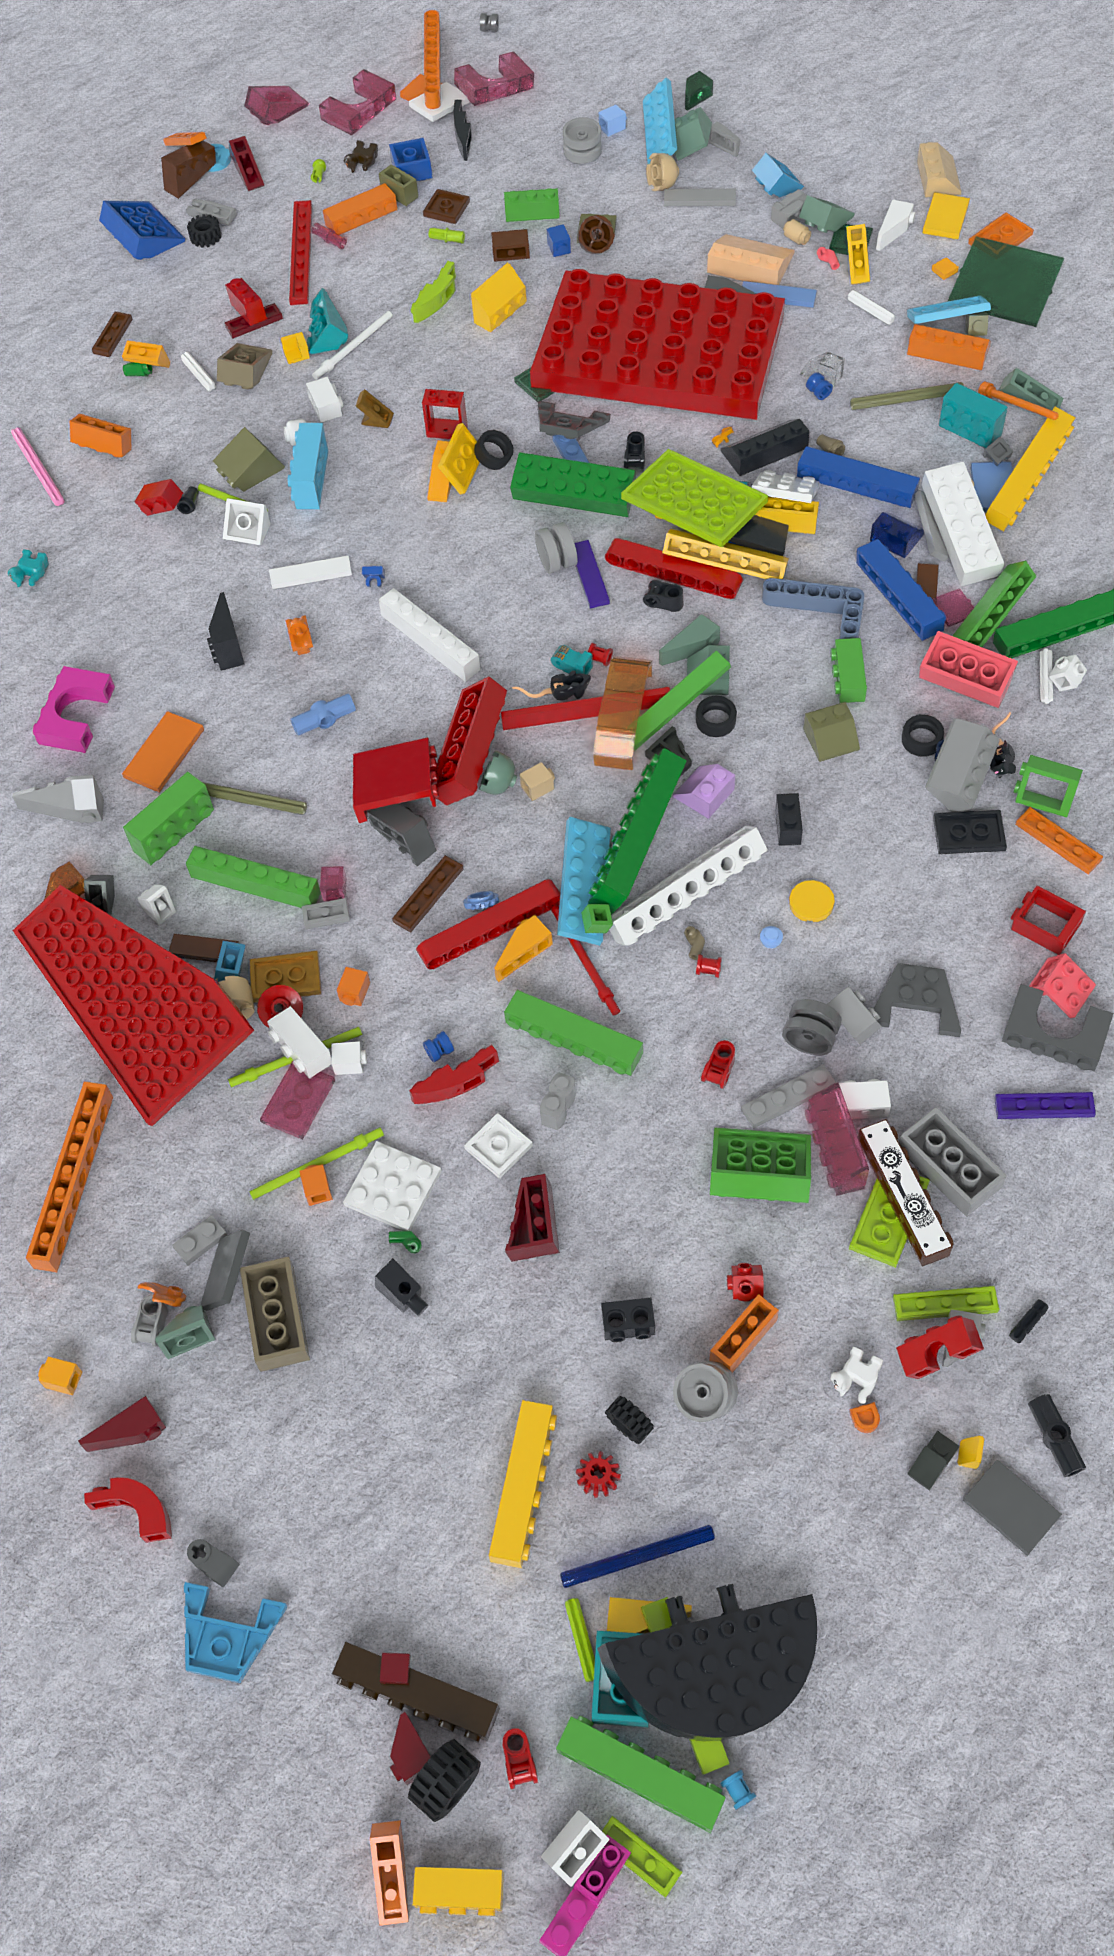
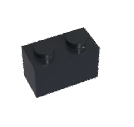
M799 793L776 794L775 815L779 846L801 845L803 829Z

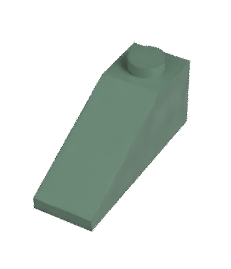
M1015 368L1003 379L999 391L1053 410L1055 406L1060 409L1064 399L1018 368Z
M701 614L659 650V664L663 666L687 659L708 645H718L720 641V627Z

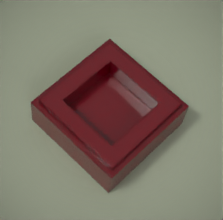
M382 1653L380 1683L408 1685L411 1655L406 1653Z

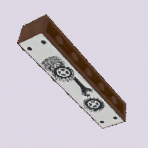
M887 1119L860 1128L857 1139L921 1266L923 1267L949 1257L954 1245L953 1239L949 1232L944 1231L939 1212L933 1210L930 1204V1195L919 1183L918 1171L916 1168L911 1167L908 1161V1152L905 1147L900 1146L898 1134L894 1126H890Z

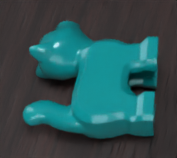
M23 549L22 558L19 559L17 566L8 570V576L11 578V581L17 584V587L21 586L25 576H30L28 583L33 587L44 576L45 570L49 565L48 557L45 553L38 552L37 558L34 559L31 558L32 552L30 550Z

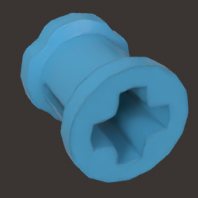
M742 1770L720 1783L722 1788L726 1787L734 1801L733 1807L735 1810H738L757 1797L755 1792L752 1793L746 1784Z

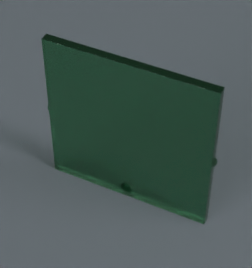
M976 236L964 265L960 268V274L948 301L981 295L990 302L991 310L985 311L988 315L1037 327L1048 298L1053 293L1052 289L1063 265L1064 258Z

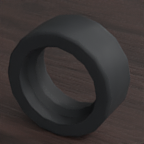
M487 430L482 433L474 448L475 456L481 465L492 470H499L505 467L514 452L513 444L508 436L497 430ZM491 442L499 446L504 457L497 458L489 454L484 443Z
M715 695L703 699L696 709L697 728L709 737H723L731 733L736 724L737 711L735 705L724 696ZM721 710L727 713L729 718L721 723H711L703 716L708 711Z
M925 714L912 716L906 721L902 731V744L909 753L920 757L935 754L938 742L944 739L942 723L935 717ZM916 729H926L931 731L936 738L930 742H919L911 737L910 732Z

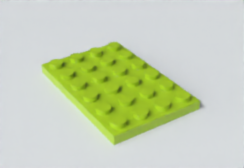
M667 449L621 493V499L722 548L768 502V495Z

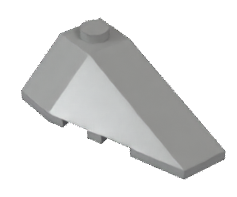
M94 775L71 776L65 778V782L59 784L53 781L48 783L45 788L32 787L12 794L18 809L80 823H93L103 820L104 799Z

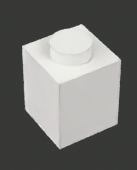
M360 1041L332 1043V1067L335 1075L363 1073V1064H367L366 1050H362Z

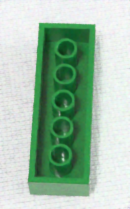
M519 452L510 490L514 500L628 517L631 503L622 500L621 493L636 479V473L632 469Z

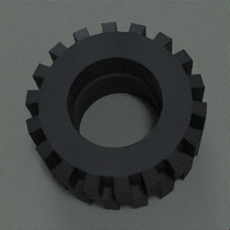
M452 1739L444 1743L430 1757L415 1777L409 1789L408 1799L433 1822L444 1818L457 1805L476 1779L481 1762L457 1740Z

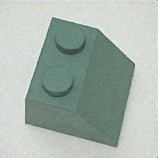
M701 107L690 110L686 115L675 119L677 141L675 155L678 161L708 145L712 122Z
M807 195L799 217L805 220V224L812 227L817 225V230L827 233L828 230L836 232L852 219L855 213L832 202Z
M708 645L688 657L687 676L715 651L719 652L730 663V646ZM729 670L703 691L701 695H728Z

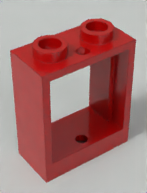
M425 389L422 408L426 437L451 439L458 424L463 423L468 428L464 392ZM433 406L458 408L459 420L434 418Z
M1037 885L1032 892L1028 891L1022 900L1023 906L1021 909L1017 907L1011 916V920H1013L1011 930L1060 955L1082 924L1086 911ZM1035 904L1068 921L1058 937L1025 920Z

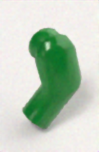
M389 1231V1243H402L410 1253H418L421 1250V1241L412 1231Z

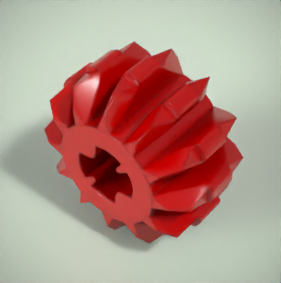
M599 1451L598 1458H594V1455L589 1453V1462L581 1459L580 1465L583 1468L576 1469V1475L580 1476L577 1484L578 1486L585 1485L583 1489L585 1494L593 1490L594 1498H598L599 1491H602L603 1495L607 1497L609 1496L608 1488L616 1490L617 1484L614 1481L621 1480V1474L617 1473L620 1466L618 1463L612 1464V1455L604 1459L602 1451ZM599 1471L600 1474H603V1477L598 1479L594 1472Z

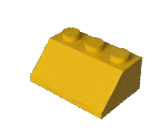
M507 262L471 293L474 323L492 332L527 301L526 286L510 263Z

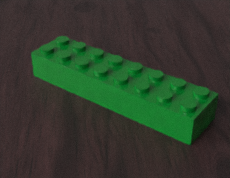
M663 748L659 754L655 753L649 765L646 764L641 773L643 779L642 781L639 780L634 788L635 797H631L626 806L628 812L622 816L619 822L621 826L620 831L617 830L611 840L614 844L612 848L609 847L604 856L606 862L600 866L596 874L598 880L592 884L588 892L591 895L588 904L609 905L612 915L628 898L687 760Z

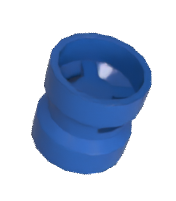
M819 372L812 374L806 382L807 389L810 392H814V395L819 400L827 398L833 390V385L825 380L824 376Z
M444 1031L438 1033L436 1038L428 1039L422 1043L433 1063L440 1060L442 1055L454 1052V1047Z

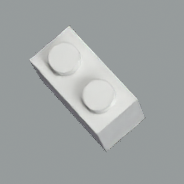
M328 377L306 383L308 397L321 423L342 416V399L340 396H337L335 384H331Z
M871 1079L867 1082L849 1080L839 1083L837 1097L840 1120L889 1117L891 1103L887 1081Z
M578 1810L540 1857L572 1887L610 1839Z

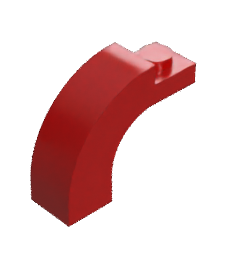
M110 1478V1489L108 1487H96L92 1489V1492L84 1493V1502L90 1510L120 1505L134 1508L139 1519V1534L145 1543L172 1539L171 1522L164 1504L143 1483L129 1478Z

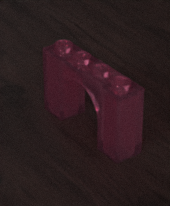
M512 51L499 55V72L503 75L502 78L490 79L483 77L470 64L454 69V84L476 106L534 89V72Z
M363 69L353 77L355 93L367 100L359 104H346L329 96L319 104L321 120L350 135L355 134L396 100L394 83Z

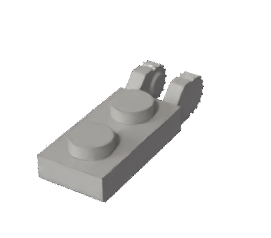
M193 199L191 202L192 206L186 208L187 214L193 218H196L197 215L202 217V214H205L207 217L209 214L211 217L215 216L219 223L228 226L237 215L235 208L200 199Z

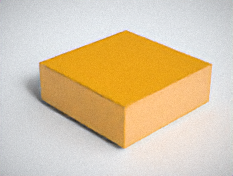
M947 257L932 265V271L943 280L956 274L959 268Z

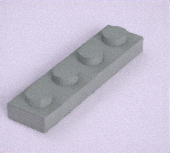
M823 1064L742 1105L741 1110L754 1129L835 1088L836 1081Z

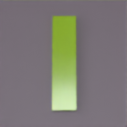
M995 1286L893 1295L897 1321L948 1317L951 1309L976 1314L999 1312Z

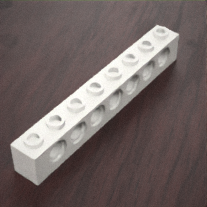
M744 826L611 915L613 926L609 930L615 942L627 946L635 943L639 936L653 931L656 928L655 925L661 921L671 919L674 916L673 913L679 909L689 907L692 904L691 901L697 897L700 898L707 895L709 889L723 884L727 881V877L741 872L748 863L759 860L762 857L761 854L766 852L767 848L757 827ZM742 848V853L739 856V849ZM724 859V866L721 867V862ZM707 871V877L704 879V872ZM689 882L690 886L689 889L686 891V884ZM671 894L672 899L670 903H668V896ZM654 906V912L650 915V908ZM636 918V924L632 927V920Z

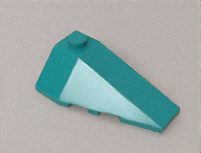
M321 288L311 303L310 318L313 320L308 328V331L311 332V337L307 338L308 351L311 354L338 350L348 339L346 324L326 290Z

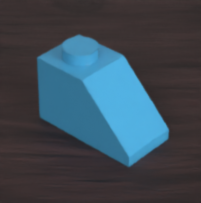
M223 941L214 979L220 982L225 981L226 976L240 977L246 945Z

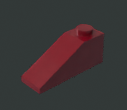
M242 136L229 140L230 155L247 190L251 191L263 187L264 182L246 137Z
M144 1396L78 1440V1442L86 1452L140 1444L159 1437L162 1431L166 1429V1426L151 1402Z

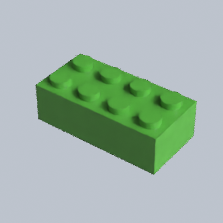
M187 771L123 826L133 852L151 866L154 862L160 860L170 848L176 846L186 834L192 832L202 820L208 818L214 811L206 785Z

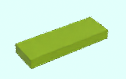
M611 1816L602 1832L605 1835H609L631 1852L624 1865L666 1898L681 1876L682 1871L614 1816Z

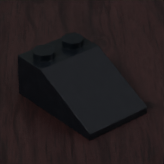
M222 592L219 595L208 628L210 638H207L209 649L214 650L211 651L214 664H219L221 671L245 665L225 593Z

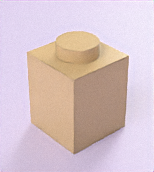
M542 762L519 774L521 788L531 801L554 790V773L550 768H546Z

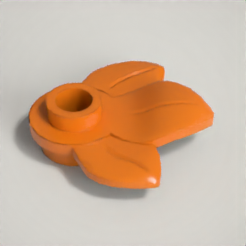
M142 1282L137 1287L138 1289H146L153 1292V1302H161L174 1307H180L187 1297L183 1293V1289L176 1286L167 1287L158 1283Z

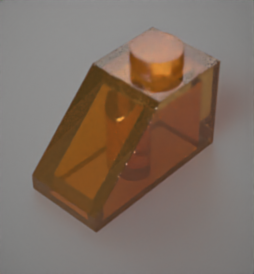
M70 861L59 866L50 874L44 900L59 885L64 886L78 896L85 893V879Z

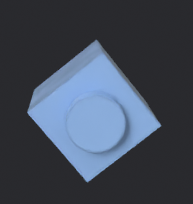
M617 105L599 112V125L608 137L626 129V113Z

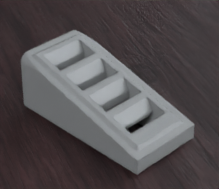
M717 121L711 127L708 143L737 157L741 139Z

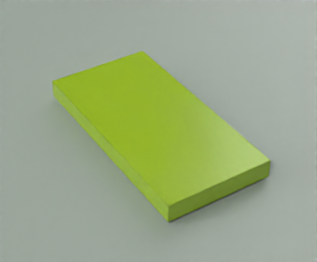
M919 1176V1183L923 1189L927 1190L930 1179ZM876 1179L850 1243L849 1250L896 1268L907 1241V1236L878 1179Z

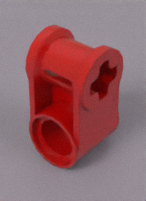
M723 1040L715 1045L710 1059L704 1067L701 1076L702 1082L709 1081L720 1085L721 1089L725 1088L735 1062V1047L731 1042ZM728 1053L730 1056L721 1057L719 1054Z
M518 1728L508 1730L503 1737V1749L510 1789H515L516 1785L531 1781L534 1784L538 1783L534 1758L531 1755L526 1734ZM517 1735L522 1737L524 1742L522 1748L518 1751L510 1750L508 1747L509 1739Z

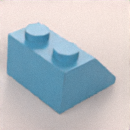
M765 153L752 169L756 175L755 179L761 185H765L764 190L771 196L775 194L780 198L804 187L785 164L768 153Z

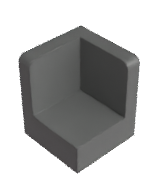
M1000 436L984 450L983 456L984 458L988 456L998 466L1005 459L1008 460L1012 456L1013 450Z

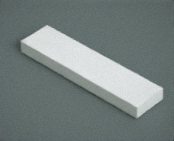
M349 556L269 569L272 589L352 575Z

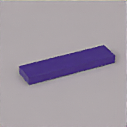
M589 540L574 543L578 561L575 567L589 608L609 605L610 600Z
M1093 1092L995 1094L994 1097L997 1119L1095 1117L1096 1115Z

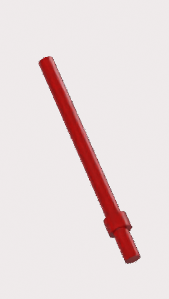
M554 906L551 911L558 921L559 906ZM567 938L599 991L598 996L601 1001L606 1003L613 1016L619 1014L620 1009L613 999V992L609 987H606L580 941Z

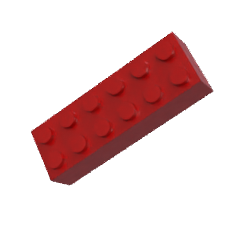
M489 676L462 689L437 762L438 770L436 773L438 776L437 787L439 797H436V799L446 806L472 796L478 788L477 783L483 772V765L489 754L488 749L494 738V731L500 720L499 715L505 704V697L508 691Z

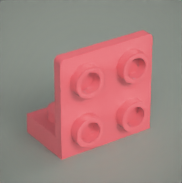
M1066 953L1049 957L1029 985V987L1044 991L1043 996L1047 995L1069 1018L1076 1017L1096 986Z

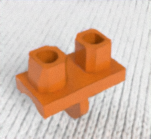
M306 615L294 618L293 620L287 619L286 625L293 652L297 651L298 655L309 653V648H312L313 644Z

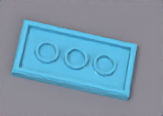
M980 295L911 308L907 310V317L914 324L988 311L991 310L990 302Z

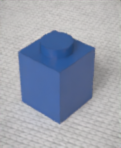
M564 224L546 228L547 244L553 257L571 253L570 237Z

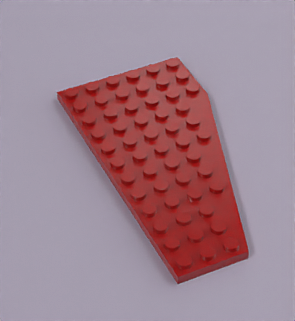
M59 885L12 930L147 1125L153 1126L255 1031L217 980L62 885Z

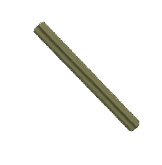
M955 383L852 398L850 406L852 410L944 397Z
M202 782L206 785L210 797L302 815L307 810L306 802Z

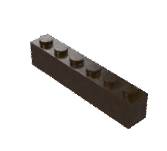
M345 1642L332 1672V1675L338 1680L337 1685L348 1690H352L353 1686L363 1690V1696L377 1701L378 1697L388 1700L387 1705L399 1711H402L404 1707L414 1711L412 1716L428 1722V1719L432 1718L439 1721L438 1726L449 1732H454L456 1728L465 1732L464 1737L473 1742L479 1743L480 1739L488 1741L500 1710L497 1703L411 1668L408 1685L380 1683L382 1656Z

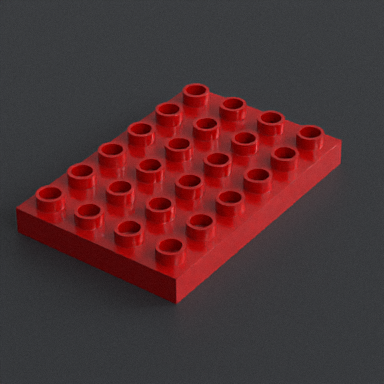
M584 269L565 270L530 370L531 389L757 420L784 317L785 298L774 297L767 292L757 294L740 293L727 287L717 290L701 288L694 283H684L682 285L662 283L661 280L656 278L646 280L630 279L618 273L607 276L591 274Z

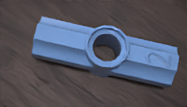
M345 694L329 702L324 700L317 701L311 706L309 711L290 718L294 731L299 736L317 727L322 729L329 728L335 723L336 719L356 711L351 696Z

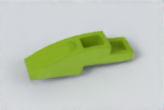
M447 261L444 268H441L440 274L434 280L433 285L426 283L423 290L419 292L416 302L411 306V313L415 323L425 320L441 309L456 291L454 262Z

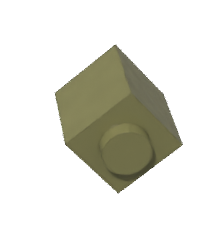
M985 311L967 314L965 333L970 336L987 335L989 315Z

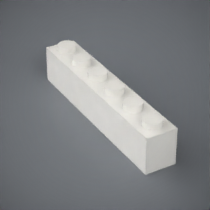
M393 588L379 599L382 617L464 682H467L481 670L478 653Z

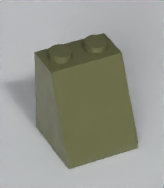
M246 427L213 460L218 466L217 472L224 478L227 476L228 479L226 481L234 489L238 487L243 492L285 468L273 453Z

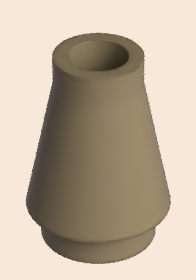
M824 434L817 438V445L824 451L840 456L844 454L845 445L841 440Z

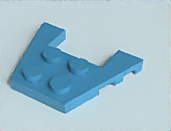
M185 1582L186 1671L241 1683L285 1613L287 1604L262 1598L254 1627L204 1617L203 1613L210 1588Z

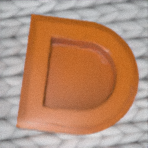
M875 1402L849 1410L853 1424L858 1431L871 1433L877 1429L880 1416Z

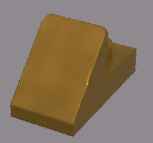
M367 390L361 391L355 405L364 413L361 424L388 428L394 413Z

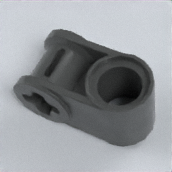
M203 1539L193 1541L187 1548L188 1559L195 1567L223 1588L240 1565L228 1554L219 1551ZM204 1551L206 1555L202 1558L201 1556L198 1557L196 1553Z

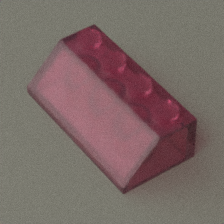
M839 1082L834 1083L809 1099L808 1108L805 1110V1117L808 1124L812 1123L814 1129L812 1131L813 1141L821 1149L819 1157L822 1166H826L829 1173L827 1174L828 1185L830 1188H834L836 1196L865 1189L869 1167Z

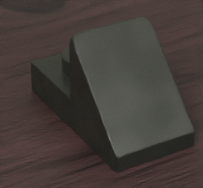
M937 1430L928 1445L923 1448L907 1475L930 1491L960 1446Z

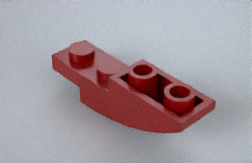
M493 1045L482 1048L473 1058L461 1062L454 1071L448 1064L443 1068H437L432 1072L431 1076L424 1081H418L409 1090L412 1102L414 1104L439 1102L464 1094L485 1082L484 1072L499 1062L497 1050Z

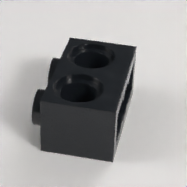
M652 1297L601 1303L605 1340L622 1342L625 1338L632 1337L643 1340L650 1338L651 1335H655ZM643 1316L648 1320L643 1324L635 1322V1319ZM613 1319H619L623 1322L617 1327L609 1324Z

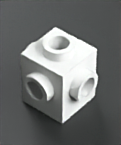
M1077 655L1063 656L1056 661L1049 677L1059 691L1074 689L1082 682L1087 669Z

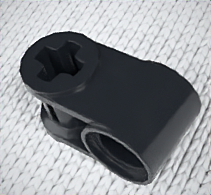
M634 431L627 437L624 468L640 467L644 469L645 437L643 433Z
M658 580L649 582V590L643 596L645 605L671 612H677L683 608V589L680 585Z

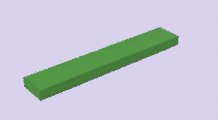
M715 651L620 734L621 738L634 751L637 750L731 668V664L719 652Z

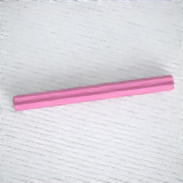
M21 428L12 429L13 438L54 505L60 506V504H64L63 496Z

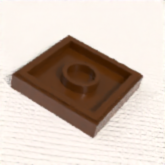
M437 189L423 210V217L456 224L470 203V197Z

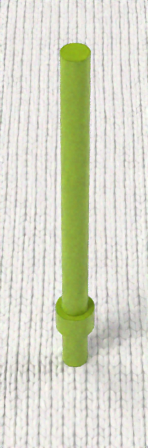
M356 1027L321 1042L329 1049L332 1047V1043H344L361 1036L362 1032L360 1027ZM284 1056L256 1068L252 1066L245 1069L244 1073L229 1078V1084L232 1088L246 1081L253 1082L258 1080L259 1076L289 1065L294 1060L291 1057L287 1058Z
M381 1127L365 1135L361 1133L353 1137L354 1140L249 1191L254 1200L301 1177L300 1170H304L310 1165H325L356 1149L361 1150L367 1147L368 1143L384 1136Z

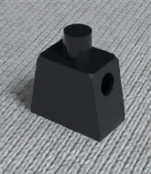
M393 1258L375 1275V1288L401 1312L404 1313L410 1308L417 1316H420L428 1308L429 1305L420 1297L421 1286Z

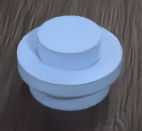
M774 926L765 927L760 933V941L767 948H775L783 940L782 931Z

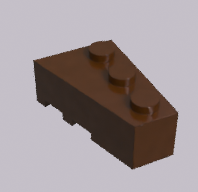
M202 140L193 145H186L161 157L164 191L179 199L216 164L215 147Z

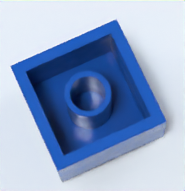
M424 138L389 144L393 166L414 177L416 181L432 178L431 161Z

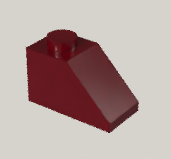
M404 1712L399 1717L390 1754L394 1764L389 1767L398 1782L403 1779L406 1785H409L414 1781L431 1756L408 1715Z

